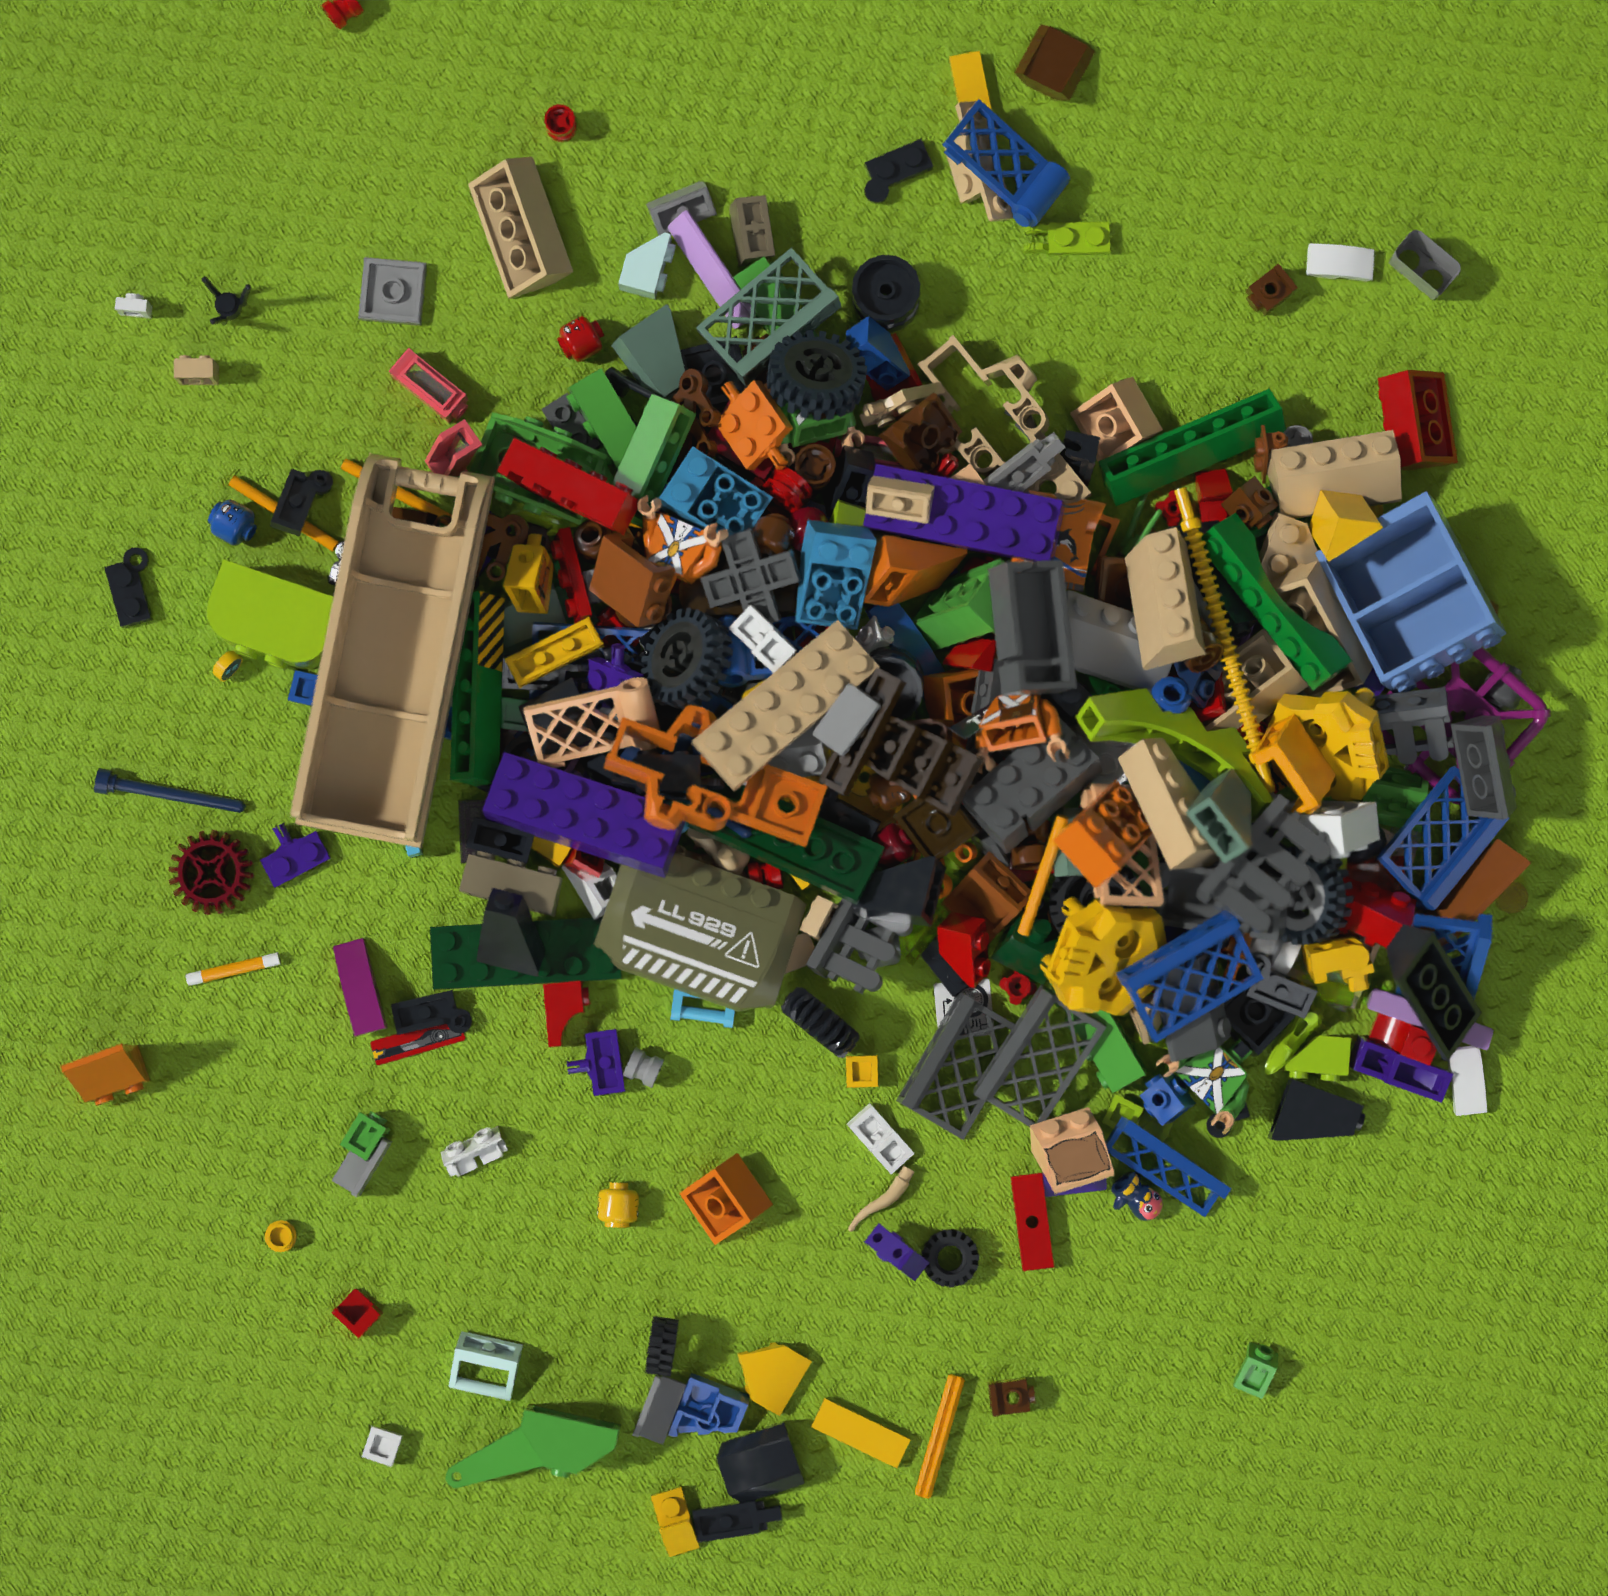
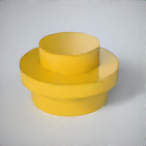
M284 1220L271 1223L265 1232L266 1244L276 1252L290 1250L297 1240L296 1229L291 1223Z

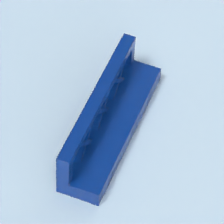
M1120 1118L1105 1141L1109 1154L1203 1217H1206L1218 1197L1225 1199L1231 1190L1229 1186L1127 1118ZM1122 1132L1131 1137L1133 1151L1120 1153L1112 1148ZM1137 1142L1146 1148L1138 1149ZM1148 1152L1156 1154L1159 1168L1143 1169L1139 1154ZM1134 1156L1135 1162H1133L1127 1157ZM1163 1160H1165L1171 1165L1164 1166ZM1180 1170L1184 1185L1176 1187L1167 1185L1165 1171ZM1160 1173L1161 1180L1152 1174ZM1188 1176L1196 1182L1189 1183ZM1203 1186L1211 1191L1201 1207L1192 1201L1190 1188ZM1185 1190L1186 1197L1178 1191Z

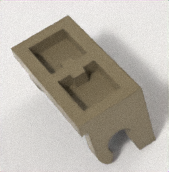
M766 195L735 198L729 206L738 267L748 266L751 262L758 261L762 257H765L768 261L771 257L775 256Z

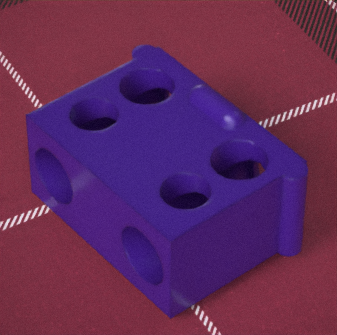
M879 1223L864 1241L877 1252V1257L884 1262L889 1261L914 1281L929 1264L925 1258L904 1243L900 1235L896 1232L891 1233Z

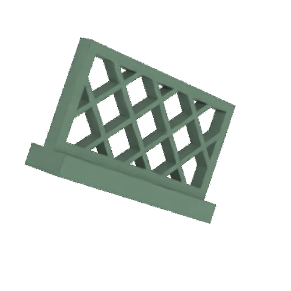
M790 248L696 328L747 387L768 369L771 352L778 341L782 343L783 338L787 335L793 339V333L799 331L803 338H805L806 330H815L840 309L841 304L837 294L831 288H828L801 257ZM792 259L799 267L798 278L781 277V268ZM803 272L807 275L808 278H803ZM762 283H775L774 298L757 297L758 287ZM780 283L797 284L796 299L779 298ZM802 284L816 285L821 293L813 299H801ZM740 302L752 303L750 318L733 317L734 307ZM756 303L773 304L772 319L755 318ZM778 304L795 305V314L790 319H777ZM716 322L728 323L726 338L713 337L707 330ZM732 323L750 324L748 339L731 338ZM754 324L771 325V335L766 339H753ZM720 344H726L725 350ZM730 344L748 345L747 355L736 363L730 356Z

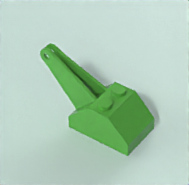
M529 1404L524 1409L520 1427L452 1465L446 1472V1481L449 1486L460 1488L542 1466L550 1468V1474L569 1478L571 1473H579L615 1449L621 1424ZM455 1472L461 1474L462 1478L460 1480L454 1478L453 1474Z

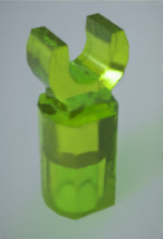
M1309 974L1302 976L1303 979L1310 980L1313 986L1317 987L1318 992L1316 995L1321 996L1320 1000L1348 1007L1352 1006L1355 992H1350L1348 984L1332 980L1315 984Z

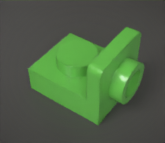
M370 1111L369 1115L359 1112L340 1145L369 1162L384 1135H388L391 1129L385 1126L387 1120L375 1112Z
M1250 1342L1247 1347L1246 1357L1233 1381V1387L1263 1399L1278 1369V1353L1274 1352L1267 1345H1257Z

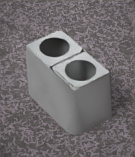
M1413 230L1406 236L1388 262L1432 300L1444 292L1461 269L1460 264L1419 230ZM1409 249L1418 254L1420 262L1416 269L1411 270L1398 259L1402 251ZM1434 269L1442 274L1443 284L1438 290H1435L1422 279V275L1427 270Z

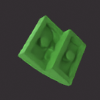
M1389 767L1381 779L1376 780L1361 802H1376L1378 824L1401 828L1428 795V781L1424 780L1416 772L1412 774L1408 770ZM1415 825L1412 830L1422 832V825Z

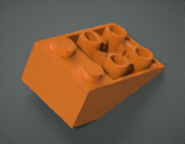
M884 535L875 547L863 603L889 607L938 589L968 554L967 549Z
M1115 779L1066 825L1052 841L1087 880L1097 888L1120 870L1153 832L1141 807L1131 797L1129 791L1122 787Z

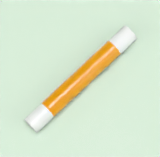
M276 952L186 974V981L188 986L280 965L279 953Z

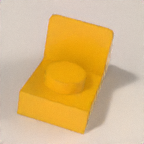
M682 1486L651 1495L660 1526L659 1531L669 1557L700 1548Z

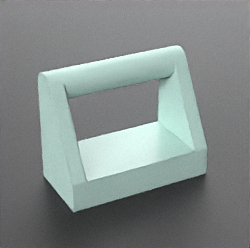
M461 1331L455 1348L449 1388L511 1401L523 1345ZM461 1361L509 1371L507 1386L503 1387L458 1377Z

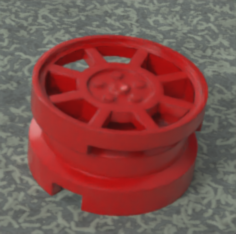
M790 468L775 469V475L772 479L766 480L762 489L773 497L771 501L790 513H794L801 509L803 506L802 501L809 498L813 490L803 477Z

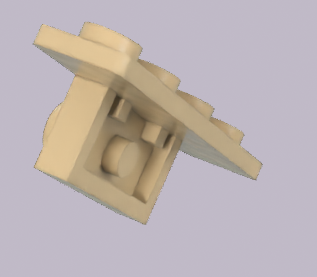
M976 101L960 102L955 105L959 122ZM977 111L973 116L975 129H988L986 119ZM960 135L954 140L963 150H971L969 135ZM976 135L978 150H991L989 135ZM947 156L960 203H970L982 196L990 222L1005 221L1013 218L1012 207L962 162L957 165ZM979 156L981 167L986 171H994L992 156Z

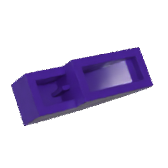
M1359 1035L1350 1054L1349 1066L1353 1070L1441 1103L1454 1075L1452 1072L1431 1064L1429 1066L1402 1056L1386 1046Z

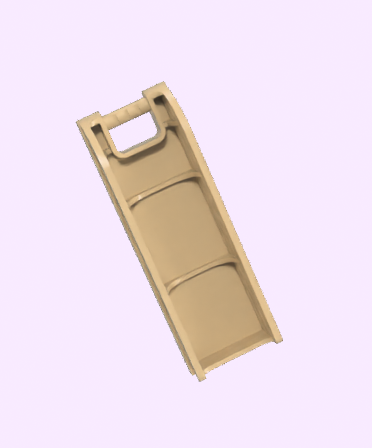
M369 453L361 471L352 503L290 816L296 818L295 824L422 849L495 477L462 471L459 478L402 467V459ZM401 486L456 497L450 524L446 527H437L393 518L392 512L397 487Z

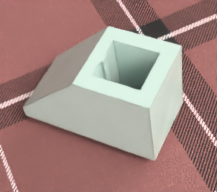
M664 232L626 254L618 283L621 291L654 300L658 291H664L667 274H664L663 270L666 262H672L676 246L671 244V234Z

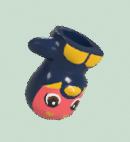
M1138 1172L1124 1173L1114 1182L1111 1188V1192L1116 1197L1113 1203L1114 1209L1119 1210L1127 1204L1135 1217L1141 1221L1155 1219L1162 1210L1163 1202L1161 1196L1148 1185L1141 1184V1175Z

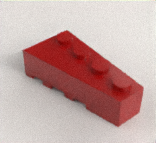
M513 438L497 470L498 473L527 491L621 535H625L638 509L637 504L639 500L631 495L633 489L617 481L613 486L606 482L607 477L596 471L591 470L588 474L581 470L583 466L566 458L565 461L557 459V454L544 447L537 449Z

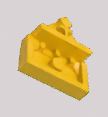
M775 1342L755 1351L738 1353L739 1363L742 1365L746 1384L745 1391L750 1395V1399L780 1416L812 1361L786 1345H778Z

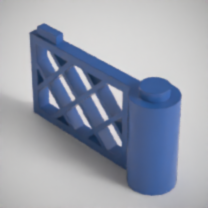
M980 99L973 104L942 144L946 148L944 153L957 165L962 162L1012 207L1014 220L1023 227H1035L1070 182V176L1062 166L1055 162H1048ZM977 111L986 119L988 129H975L973 116ZM958 135H969L971 150H963L954 142ZM976 135H989L991 150H978ZM996 135H1004L1009 140L1011 150H998ZM979 156H992L994 171H986L981 167ZM999 156H1012L1014 171H1001ZM1019 156H1027L1036 165L1032 170L1021 171ZM1002 177H1015L1017 190L1013 195L1004 187Z
M724 615L718 619L729 630L726 635L732 638V643L727 646L733 649V655L725 657L726 660L731 662L730 669L723 668L721 672L727 675L725 681L718 679L719 684L724 687H739L746 684L749 680L767 679L773 674L769 668L755 669L754 662L758 658L729 629L737 619L734 615ZM796 616L781 617L780 621L772 623L781 634L788 627L793 626L803 631L795 641L782 634L796 649V652H800L803 649L800 644L808 635L814 639L820 635L814 631L818 625L796 622Z

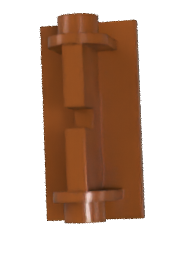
M1261 425L1260 437L1255 438L1256 454H1254L1255 473L1261 472L1262 484L1266 483V475H1268L1267 463L1270 451L1286 448L1288 445V437L1283 432L1266 433L1265 425Z

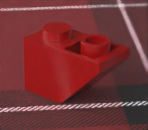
M951 912L937 927L939 954L969 987L975 988L983 978L988 976L991 968V961L988 959L987 946L989 934L986 932V920Z

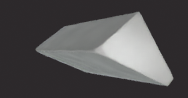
M703 181L646 203L658 235L664 232L670 233L668 230L669 224L685 210L690 212L696 222L717 214L707 186Z
M849 683L812 734L844 757L881 705L860 687Z

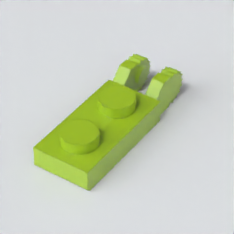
M1110 222L1048 223L1047 225L1037 224L1035 227H1023L1024 234L1047 235V244L1035 242L1024 244V253L1048 254V256L1110 254Z

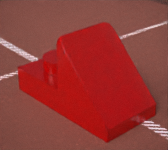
M1226 469L1195 472L1200 522L1215 520L1221 522L1230 515L1221 505L1233 493Z

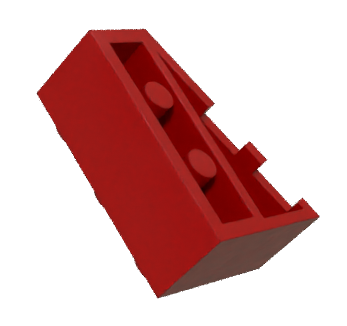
M1348 876L1343 878L1344 883L1352 882L1353 889H1347L1346 895L1354 896V903L1345 904V907L1352 909L1351 916L1342 917L1348 923L1344 928H1338L1339 931L1347 934L1351 930L1365 937V944L1374 947L1377 943L1387 948L1403 924L1412 926L1416 899H1412L1403 892H1390L1381 889L1378 885L1371 882L1362 883L1352 880Z

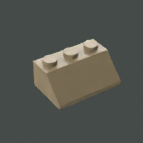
M477 851L476 856L468 854L459 888L460 892L488 900L492 888L523 895L529 911L555 917L563 880L561 877L556 876L557 870L539 866L538 871L526 869V863L508 859L507 864L494 861L496 855Z

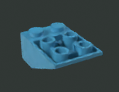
M693 446L659 497L662 502L660 510L671 517L703 531L706 526L717 523L716 533L726 529L729 535L754 528L773 498Z
M807 520L801 549L799 573L802 580L798 584L796 622L831 626L838 620L845 628L858 629L877 542L869 528Z

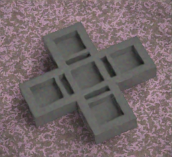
M753 528L729 535L726 540L721 542L730 568L701 577L710 608L740 599L743 611L752 604L771 623L780 621L782 618L773 589L802 580L793 551L789 550L762 558Z

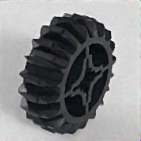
M796 987L792 993L790 992L781 1006L782 1012L838 1058H844L848 1053H851L856 1047L855 1044L860 1039L859 1033L803 987Z

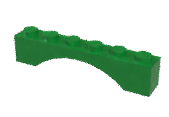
M1237 513L1217 523L1201 537L1202 541H1206L1204 549L1209 550V553L1206 554L1208 558L1212 560L1215 567L1313 691L1334 678L1353 661L1334 636L1306 622L1278 595L1261 565L1255 536Z

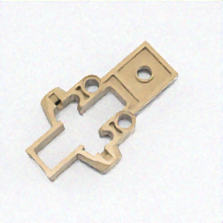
M952 335L944 345L927 359L918 363L932 383L940 382L933 374V369L957 350L988 387L992 384L991 379L1006 374L1020 391L1021 399L1015 404H1011L1008 401L1003 404L1004 408L1028 436L1030 443L1037 439L1042 441L1046 438L1044 434L1049 427V418L1029 394L1030 389L1037 381V377L1019 355L981 369L956 337ZM943 386L945 391L943 394L945 398L944 405L950 414H952L953 410L958 412L961 410V407ZM1030 415H1041V423L1038 427L1027 428L1026 420ZM976 427L971 430L972 439L970 442L961 443L957 439L952 448L943 449L939 452L944 455L958 450L976 472L985 477H988L1005 463ZM985 453L991 454L993 459L991 465L987 468H979V457ZM1060 453L1053 457L1056 461L1050 466L1052 469L1023 491V493L1028 494L1029 490L1040 491L1042 483L1053 481L1057 487L1054 495L1066 504L1087 499L1092 495Z

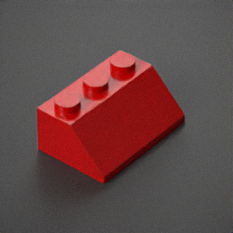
M1405 370L1378 378V395L1384 417L1383 427L1385 431L1393 430L1400 455L1401 470H1416L1457 464L1458 460L1444 372Z

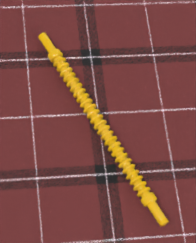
M1180 488L1174 491L1183 519L1180 525L1183 533H1187L1185 540L1190 542L1187 548L1189 550L1192 549L1193 552L1190 554V557L1195 559L1192 565L1198 569L1195 575H1199L1200 580L1197 582L1203 586L1200 592L1205 593L1203 601L1208 603L1205 609L1210 610L1208 618L1213 620L1210 626L1215 627L1216 631L1213 634L1218 637V640L1224 646L1221 662L1226 664L1223 670L1228 671L1226 679L1231 681L1228 687L1233 688L1231 696L1236 698L1233 704L1235 706L1238 705L1239 708L1236 714H1240L1241 719L1238 721L1243 723L1244 727L1241 728V731L1246 732L1244 740L1249 742V745L1246 746L1247 749L1251 750L1249 759L1251 764H1255L1258 777L1267 791L1272 793L1276 789L1268 762L1258 766L1251 756L1259 744L1260 736L1263 733L1258 732L1257 728L1260 727V724L1255 722L1258 716L1252 713L1255 706L1250 705L1252 697L1247 696L1250 689L1245 688L1247 680L1242 678L1245 672L1240 671L1239 668L1242 666V663L1237 661L1240 655L1234 652L1237 646L1232 644L1235 638L1229 635L1232 628L1227 627L1229 619L1224 618V615L1227 613L1221 607L1224 605V602L1219 601V597L1222 594L1217 593L1216 590L1219 588V585L1214 583L1217 577L1211 574L1214 568L1209 566L1212 560L1206 557V554L1209 553V550L1204 549L1206 541L1201 540L1204 533L1199 532L1201 528L1200 519L1194 515L1187 488Z

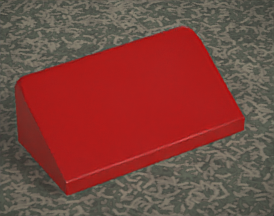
M971 638L965 643L959 642L944 659L943 665L991 672L996 651V641Z

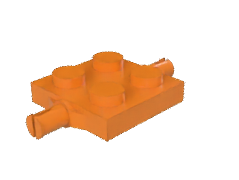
M753 380L742 393L738 391L733 381L725 383V386H722V391H724L731 402L726 411L721 415L720 423L717 425L720 432L746 470H755L767 458L771 459L777 470L783 469L788 464V461L780 452L779 447L784 437L793 429L791 423L761 381Z

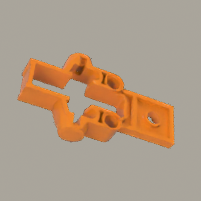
M687 705L666 733L622 717L618 734L612 750L606 758L604 769L646 784L644 818L648 823L661 829L675 830L681 821H685L706 830L718 831L724 828L728 819L806 847L827 789L826 785L766 764L746 781L741 800L737 803L727 800L722 795L692 785L686 793L691 805H684L673 801L671 806L663 803L664 797L658 795V789L664 774L617 757L624 736L628 735L673 752L677 738L681 733L696 738L717 721V717L705 708ZM692 722L701 725V728L693 727ZM701 754V762L711 766ZM783 798L792 800L795 810L791 813L782 812L778 807V801ZM713 807L718 808L722 811L723 817L713 818L708 814L707 810Z

